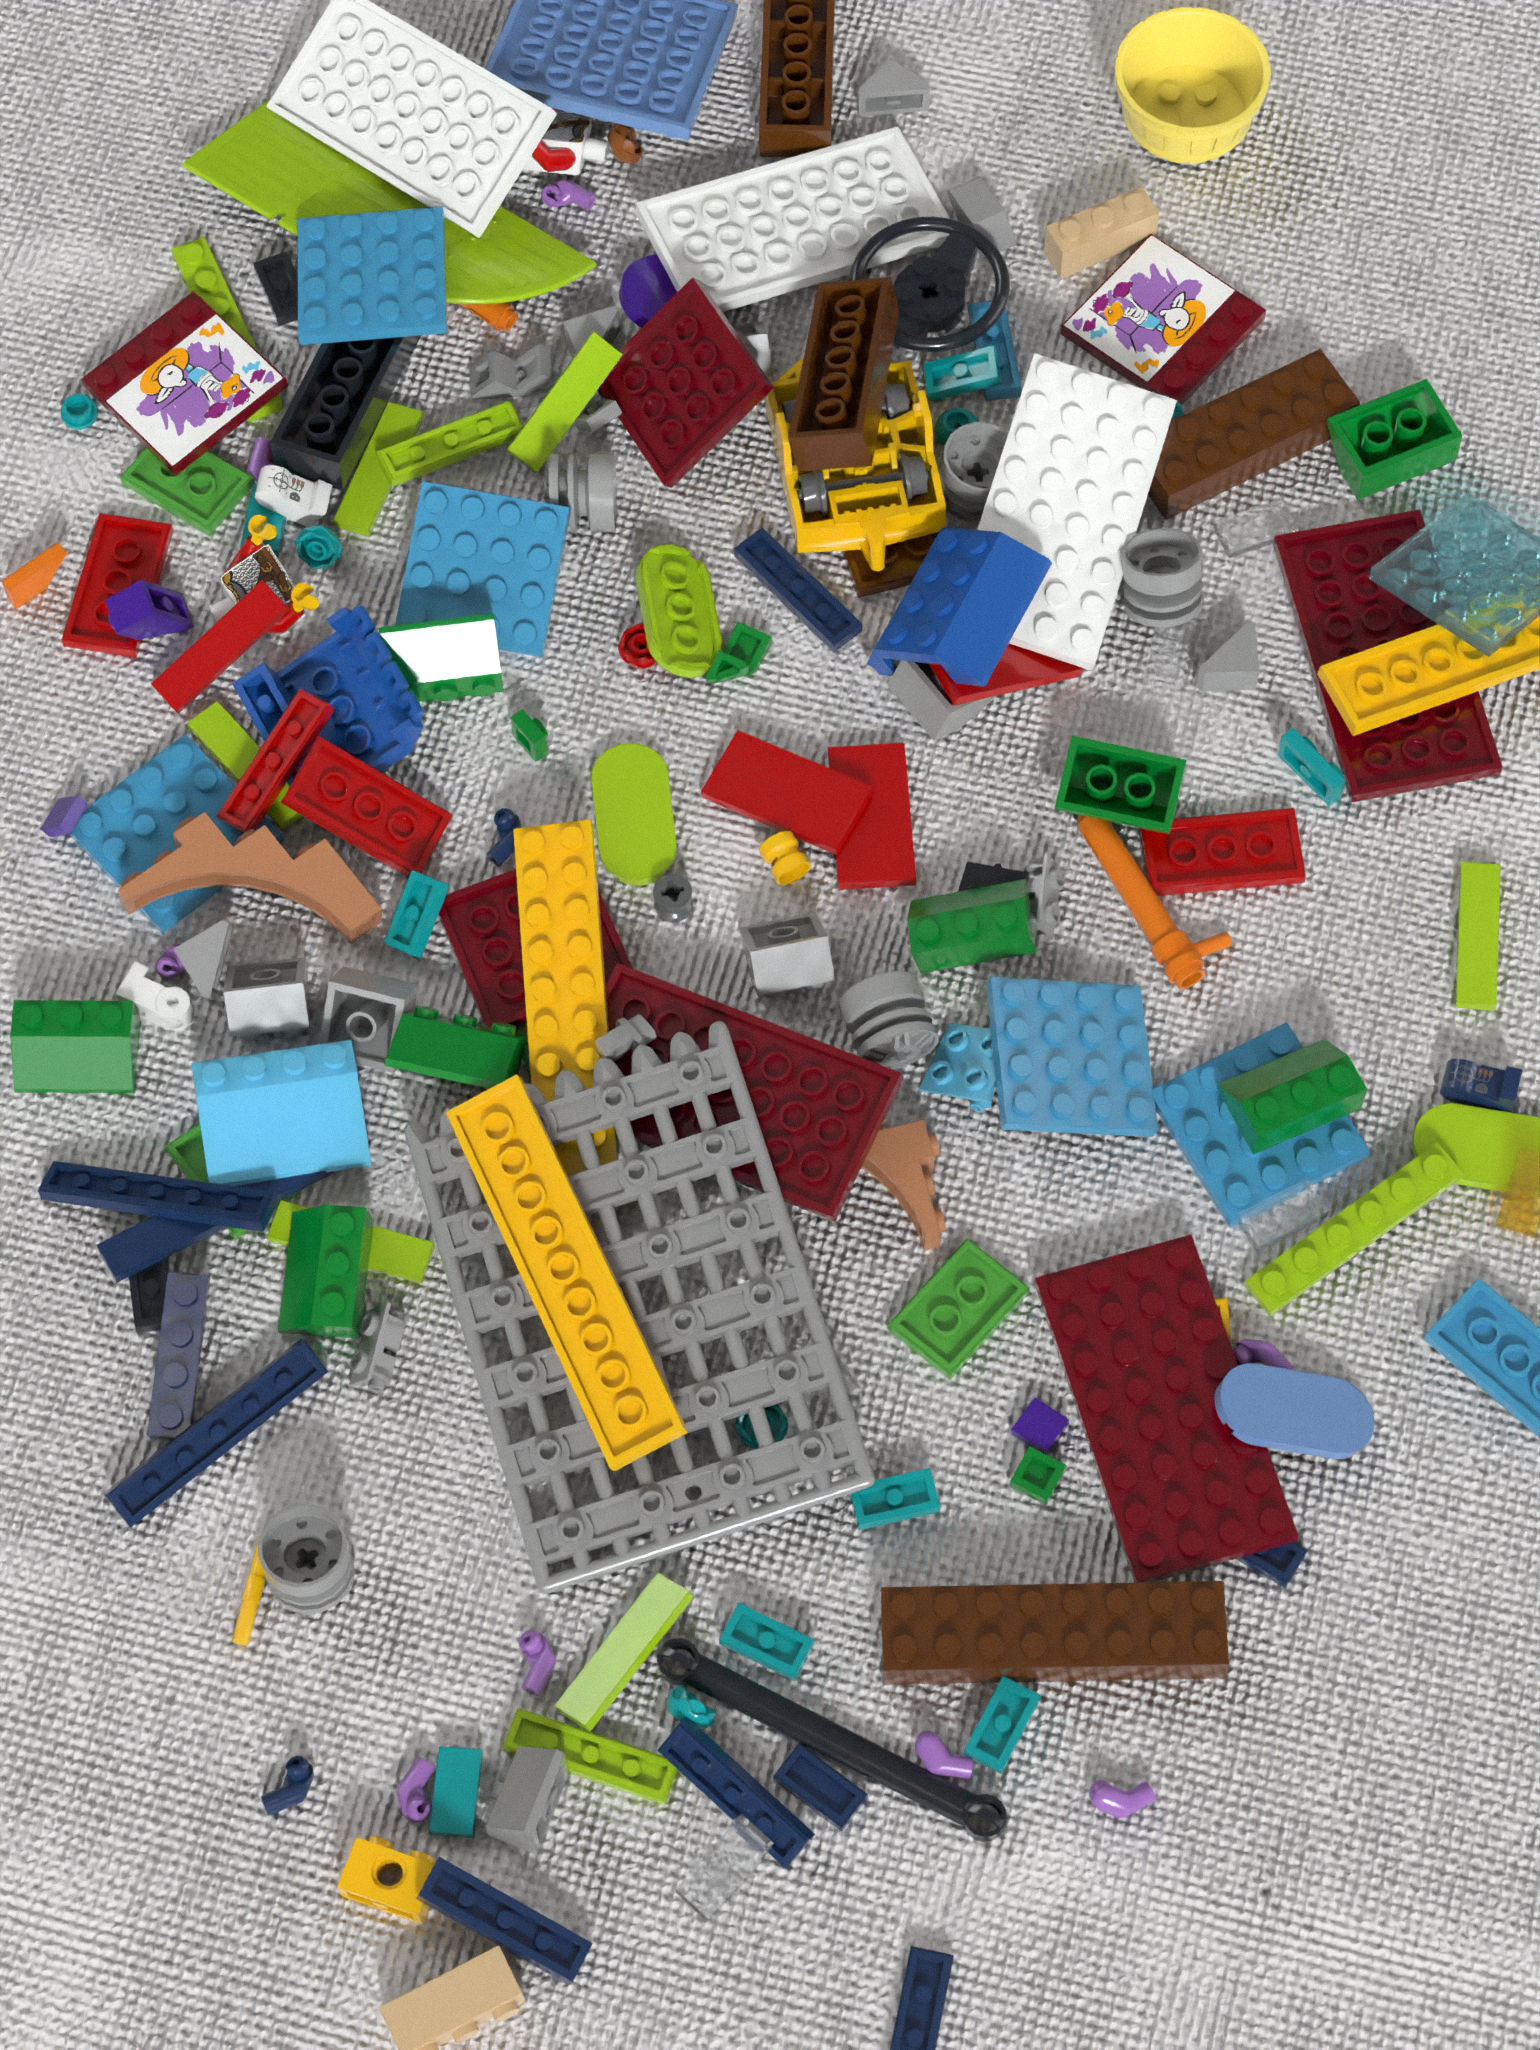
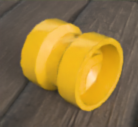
M783 831L772 835L759 848V853L763 860L773 867L771 873L779 885H788L798 881L811 868V863L807 856L799 852V842L791 831Z

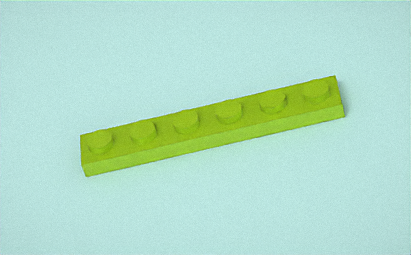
M205 237L172 248L173 259L189 294L192 291L197 293L257 350ZM279 395L247 419L248 422L282 411L283 407Z
M1438 1142L1245 1280L1244 1287L1267 1315L1271 1317L1462 1179L1464 1172Z

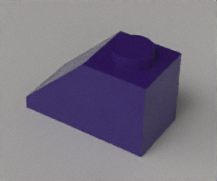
M139 580L105 600L110 613L108 620L116 634L142 640L187 631L194 627L183 593L144 580Z

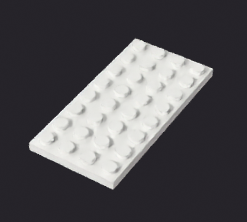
M331 0L266 106L274 113L427 207H443L445 218L479 239L557 115L552 108L369 0Z
M898 126L636 203L635 213L676 291L678 292L692 277L702 282L722 312L850 274L854 259L862 246L874 234L893 223L915 217L933 216L950 219ZM921 231L900 236L880 248L870 260L867 268L940 247L949 234L936 231Z
M1034 353L977 530L1002 532L1044 555L1052 562L1009 642L1010 644L1091 671L1093 670L1123 576L1121 552L1125 542L1136 534L1177 400Z

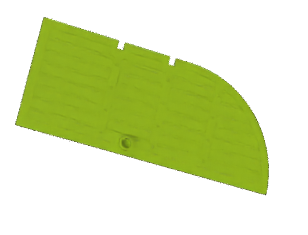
M270 99L182 163L183 168L266 218L272 220L278 215L282 216L278 221V225L298 236V218L429 208L266 107ZM499 206L480 239L445 218L447 303L468 305L498 304L528 299L566 286L597 266L596 262L502 206Z

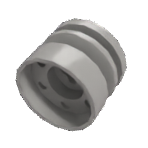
M973 422L962 425L950 434L944 446L941 463L938 468L946 509L950 514L965 521L980 522L1008 435L1005 429L992 423Z
M560 453L550 454L549 466L544 478L545 503L570 507L572 509L569 520L571 533L577 532L580 516H587L591 532H616L617 490L614 453H589L586 470H579L575 453H569L568 470H562Z
M1162 527L1147 529L1137 533L1125 542L1121 554L1124 577L1122 584L1124 592L1123 606L1126 614L1137 623L1158 628L1179 626L1192 620L1200 612L1203 604V583L1201 580L1202 549L1199 541L1191 534L1182 530Z
M893 971L871 976L849 988L839 999V1009L846 1029L853 1034L852 1046L857 1051V1056L894 1070L920 1060L938 1044L939 1035L936 1027L932 1025V1016L924 1009L925 998L917 977L911 972Z
M300 1504L289 1506L277 1512L264 1525L258 1540V1557L268 1586L274 1598L288 1610L302 1614L321 1613L336 1606L348 1594L355 1577L354 1559L346 1532L339 1518L326 1508L313 1504ZM309 1564L311 1567L315 1568L310 1570L308 1567L304 1565Z

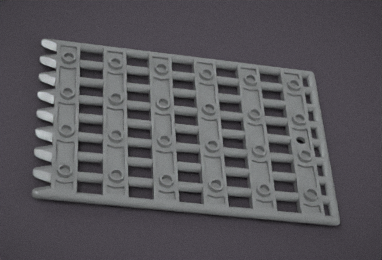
M716 1021L711 1024L709 1028V1049L701 1051L690 1035L677 1032L670 1043V1062L665 1064L662 1063L652 1048L646 1045L637 1046L632 1054V1075L626 1077L611 1059L600 1058L594 1066L593 1088L587 1090L573 1072L562 1070L555 1080V1100L547 1102L535 1085L524 1083L553 1147L576 1139L585 1171L568 1176L586 1216L599 1213L608 1245L601 1248L620 1288L622 1287L624 1297L688 1433L709 1427L719 1459L718 1462L695 1469L685 1435L670 1442L679 1475L655 1482L648 1457L645 1455L632 1462L639 1488L618 1495L614 1493L605 1463L606 1459L554 1346L529 1354L520 1321L539 1314L521 1275L510 1278L506 1277L497 1247L505 1244V1240L488 1204L484 1203L479 1184L445 1113L451 1108H447L440 1117L438 1139L432 1140L423 1126L417 1122H410L405 1126V1137L534 1579L540 1593L549 1594L869 1488L874 1484L875 1476L726 1023ZM730 1088L740 1120L717 1127L707 1096ZM692 1101L702 1132L678 1140L669 1108ZM653 1114L663 1145L639 1152L630 1121ZM615 1127L624 1158L601 1165L591 1134ZM754 1161L764 1194L741 1201L731 1169ZM715 1174L725 1206L702 1214L692 1182ZM460 1178L469 1209L446 1217L437 1185ZM676 1187L686 1219L663 1227L653 1194ZM638 1200L647 1232L624 1240L614 1207ZM779 1236L789 1268L765 1276L755 1243ZM739 1249L749 1282L726 1289L716 1256ZM482 1251L491 1284L468 1291L458 1259ZM700 1261L710 1294L687 1302L677 1269ZM661 1274L671 1307L647 1315L637 1282ZM803 1311L814 1344L790 1352L779 1318ZM764 1324L774 1358L750 1365L740 1331ZM504 1326L513 1360L490 1367L480 1334ZM724 1337L735 1371L710 1378L700 1344ZM685 1350L695 1384L671 1391L661 1357ZM828 1387L839 1422L815 1429L804 1395ZM566 1389L576 1423L552 1431L542 1397ZM788 1400L799 1435L775 1442L764 1408ZM526 1402L536 1436L512 1444L503 1410ZM748 1414L759 1448L735 1456L724 1421ZM850 1465L854 1466L855 1475L834 1482L831 1481L829 1472ZM589 1466L599 1501L575 1509L565 1474ZM813 1478L816 1488L795 1495L791 1494L790 1485ZM549 1479L559 1514L535 1522L525 1487ZM692 1486H697L702 1491L700 1498L694 1501L689 1500L686 1497L687 1490ZM773 1491L776 1501L751 1508L750 1498ZM733 1504L736 1514L711 1522L709 1512ZM693 1518L695 1528L671 1535L669 1525ZM653 1531L655 1541L631 1548L629 1538ZM613 1544L615 1554L591 1562L588 1552ZM573 1558L574 1568L551 1575L548 1565Z

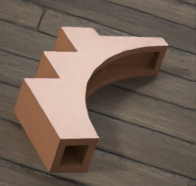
M203 812L196 818L190 816L184 819L176 827V832L173 833L176 850H167L161 853L153 861V866L143 873L135 872L129 875L121 883V888L118 889L120 904L129 915L155 900L190 889L211 886L249 887L271 892L304 905L329 922L350 944L382 923V908L325 838L316 845L312 842L302 847L295 855L296 859L293 860L265 825L257 831L254 829L246 831L236 840V845L232 846L206 812Z
M924 1119L882 1129L881 1125L861 1168L873 1175L898 1200L912 1221L924 1251L940 1247L941 1232L946 1231V1225L941 1208L934 1209L930 1197L935 1195L930 1171H934L935 1156L940 1155L935 1132L928 1133Z

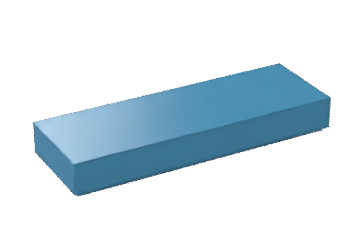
M992 301L968 304L970 325H973L985 314ZM1005 307L994 326L974 341L975 350L994 345L998 352L1002 384L983 388L985 401L1020 397L1022 392Z

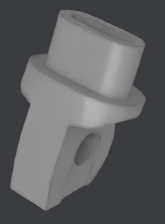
M640 1014L629 1020L620 1018L616 1020L615 1029L596 1040V1052L602 1058H608L614 1062L629 1050L634 1052L637 1046L646 1045L655 1040L656 1033Z

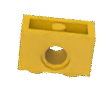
M370 1836L368 1841L356 1837L337 1885L341 1896L423 1925L430 1907L417 1900L416 1897L428 1877L435 1859L417 1850H410L409 1855L393 1850V1843L380 1837ZM398 1868L403 1871V1874L397 1884L386 1886L380 1883L381 1875L385 1870Z

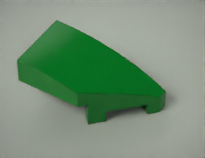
M737 622L723 652L718 651L705 677L706 682L714 684L756 673L773 643L772 636Z

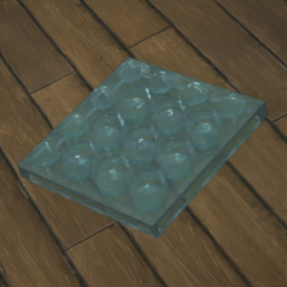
M1467 493L1371 568L1370 580L1489 657L1540 616V538L1472 494Z

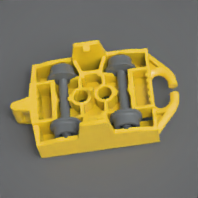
M802 358L777 381L771 382L775 388L765 397L766 412L797 552L861 550L870 568L873 571H881L885 567V550L887 545L940 532L942 527L946 528V504L933 450L932 418L925 390H918L911 361L898 363L891 361L872 466L798 471L796 465L792 466V463H796L788 441V435L804 359Z

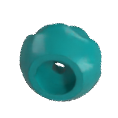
M951 408L937 418L934 432L939 443L944 447L950 434L957 430L955 427L979 421L967 409Z
M322 525L307 527L299 533L295 541L298 557L313 569H328L340 559L342 552L341 542L336 533L328 527Z
M775 1404L764 1408L774 1441L779 1442L784 1439L787 1433L788 1419L781 1407ZM745 1414L737 1417L735 1426L741 1441L752 1449L759 1448L749 1415Z
M681 1684L675 1689L671 1688L667 1698V1710L679 1721L687 1717L701 1730L710 1727L715 1722L713 1718L716 1713L712 1708L705 1707L696 1695L687 1692Z

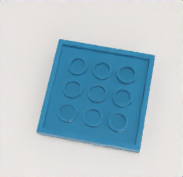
M443 207L297 219L298 339L300 345L447 333L445 217Z
M422 481L395 625L493 613L499 650L544 658L572 509L560 505Z
M184 734L87 807L69 835L118 888H121V883L129 875L135 872L143 873L153 866V861L161 853L167 850H176L173 833L176 832V827L190 816L196 818L203 812H206L232 846L236 845V840L243 833L224 824L216 817L235 788V785ZM264 817L256 831L265 825L281 844L284 841L282 833ZM225 886L185 890L155 900L139 910L164 934Z
M1005 977L989 978L986 983L1001 1130L1153 1137L1158 1132L1155 1100L1151 1092L1153 1083L1141 986Z
M1287 1022L1151 1089L1157 1113L1229 1228L1368 1158L1370 1154V1149L1348 1115L1259 1153L1252 1154L1216 1087L1221 1082L1302 1049L1303 1046Z

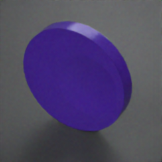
M657 254L640 258L630 264L623 274L619 288L621 307L626 315L641 328L677 293Z

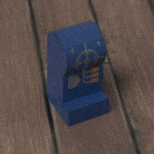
M1451 1059L1446 1063L1440 1094L1448 1101L1462 1105L1512 1113L1523 1070L1507 1066L1506 1070H1501L1485 1065L1479 1066L1465 1059Z

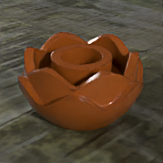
M614 123L607 136L614 155L623 163L634 164L639 162L640 158L643 157V148L636 142V132L628 126Z

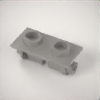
M1046 852L1044 853L1043 861L1037 859L1030 860L1029 865L1025 866L1024 872H1029L1030 875L1027 883L1029 896H1035L1034 899H1030L1034 935L1036 930H1042L1049 940H1053L1055 925L1060 921L1058 897L1059 890H1062L1064 887V873L1062 868Z
M389 1302L370 1309L361 1321L360 1333L362 1338L359 1349L353 1354L349 1367L352 1372L349 1382L351 1387L367 1381L369 1382L368 1389L374 1392H384L385 1386L390 1385L396 1358L383 1353L384 1348L393 1352L399 1351L406 1322L403 1321V1313L390 1310L391 1303Z

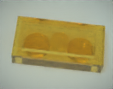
M1520 1148L1495 1226L1535 1238L1540 1225V1154Z

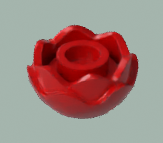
M636 624L626 629L618 644L619 654L624 662L637 669H647L656 665L657 662L652 657L647 646L644 624Z

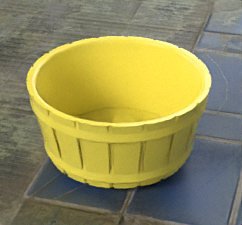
M1179 7L1153 14L1129 31L1117 52L1115 78L1116 88L1122 102L1125 124L1139 145L1144 149H1148V152L1161 159L1165 158L1167 161L1197 164L1217 159L1240 143L1250 129L1253 117L1264 102L1271 77L1270 62H1268L1267 51L1263 43L1259 41L1258 36L1248 26L1241 24L1242 22L1223 12L1218 13L1216 10L1200 7Z

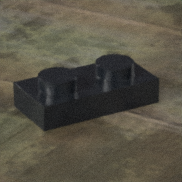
M287 251L253 262L254 271L278 327L298 320V276Z
M169 1257L129 1276L134 1325L137 1334L161 1329L167 1274L171 1272Z

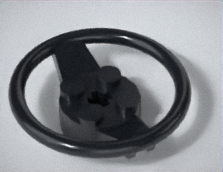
M933 216L905 219L883 228L874 234L857 253L852 264L849 280L864 279L866 268L876 252L885 244L900 236L921 231H936L949 234L932 258L927 256L916 258L913 264L908 265L898 274L893 284L900 310L894 347L921 352L947 351L977 340L994 326L1006 307L1010 291V278L1002 254L988 237L965 223ZM979 249L989 261L994 272L995 293L991 305L985 314L968 328L947 336L927 337V333H937L945 330L944 334L949 333L960 323L965 308V279L975 254Z

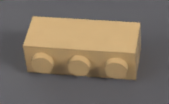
M1141 186L1047 225L1045 228L1044 254L1061 279L1138 247L1150 234L1156 236L1159 212Z
M498 1945L380 2006L379 2009L398 2050H439V2046L453 2039L456 2043L470 2039L480 2031L479 2025L493 2018L496 2022H501L512 2017L520 2010L518 2005L524 2003L525 1999Z

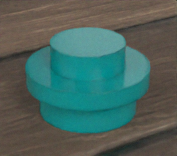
M84 394L69 396L61 407L62 421L71 429H86L93 425L98 417V409L95 402Z

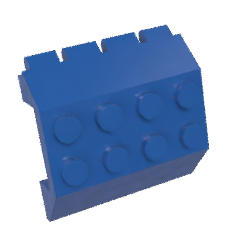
M942 527L874 648L867 665L873 667L879 675L892 676L897 666L891 659L940 664L955 683L985 687L1052 562L1049 558L1002 532Z
M357 606L353 610L343 607L327 618L328 624L336 632L278 672H275L263 662L232 683L264 742L301 688L331 704L335 709L318 736H321L380 772H383L410 754L424 728L421 719L425 712L413 691H407L409 684L395 661L390 662L392 655L379 632H373L375 625L364 606ZM309 750L307 751V753L297 766L296 770L288 780L287 784L289 786L293 781L295 775L297 774Z

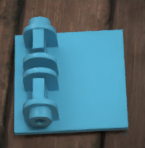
M949 1023L919 1090L969 1099L971 1101L970 1108L983 1113L986 1108L991 1107L993 1103L991 1099L995 1092L994 1088H997L991 1029Z

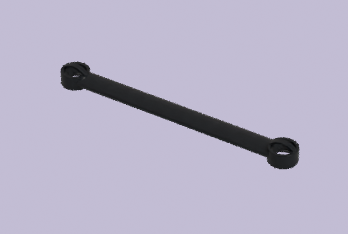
M682 1638L671 1639L665 1642L659 1649L657 1655L658 1670L662 1678L668 1683L674 1685L686 1684L964 1826L967 1834L974 1840L981 1842L992 1841L998 1838L1004 1831L1007 1819L1006 1809L1003 1803L995 1796L989 1794L976 1795L937 1774L931 1773L910 1760L703 1656L689 1640ZM673 1649L687 1650L692 1655L693 1659H695V1662L689 1657ZM664 1657L674 1659L690 1671L683 1675L670 1674L662 1665ZM987 1804L994 1807L1001 1817L979 1805ZM968 1813H973L987 1819L997 1829L991 1832L977 1831L968 1821Z

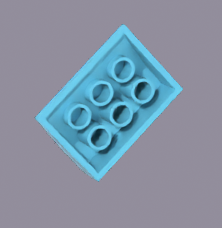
M352 1040L191 1063L209 1183L238 1186L320 1171L332 1172L371 1166Z

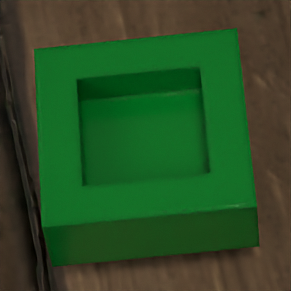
M523 709L510 717L513 737L535 762L548 754L546 742L548 732L540 720L537 718L532 720Z
M1029 1446L1010 1480L1009 1487L1047 1506L1066 1471L1067 1465Z

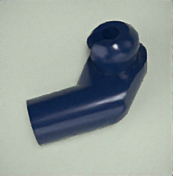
M502 808L495 813L494 823L497 825L499 841L486 853L488 859L498 867L515 852L513 829L522 828L519 817L509 808Z
M294 1756L290 1758L285 1766L287 1774L283 1786L261 1795L268 1816L297 1805L306 1798L314 1778V1771L312 1765L309 1764L305 1757Z

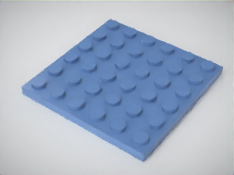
M515 0L485 69L550 108L596 118L604 122L609 121L629 126L637 130L659 133L670 138L689 140L737 17L738 4L723 0Z

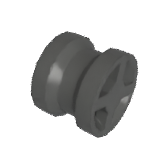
M667 874L660 877L655 883L653 896L657 915L664 921L671 923L686 919L693 909L692 886L689 881L678 874Z

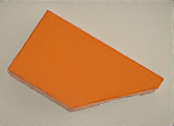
M55 543L2 581L7 598L16 610L49 586L67 554L66 550L59 543Z

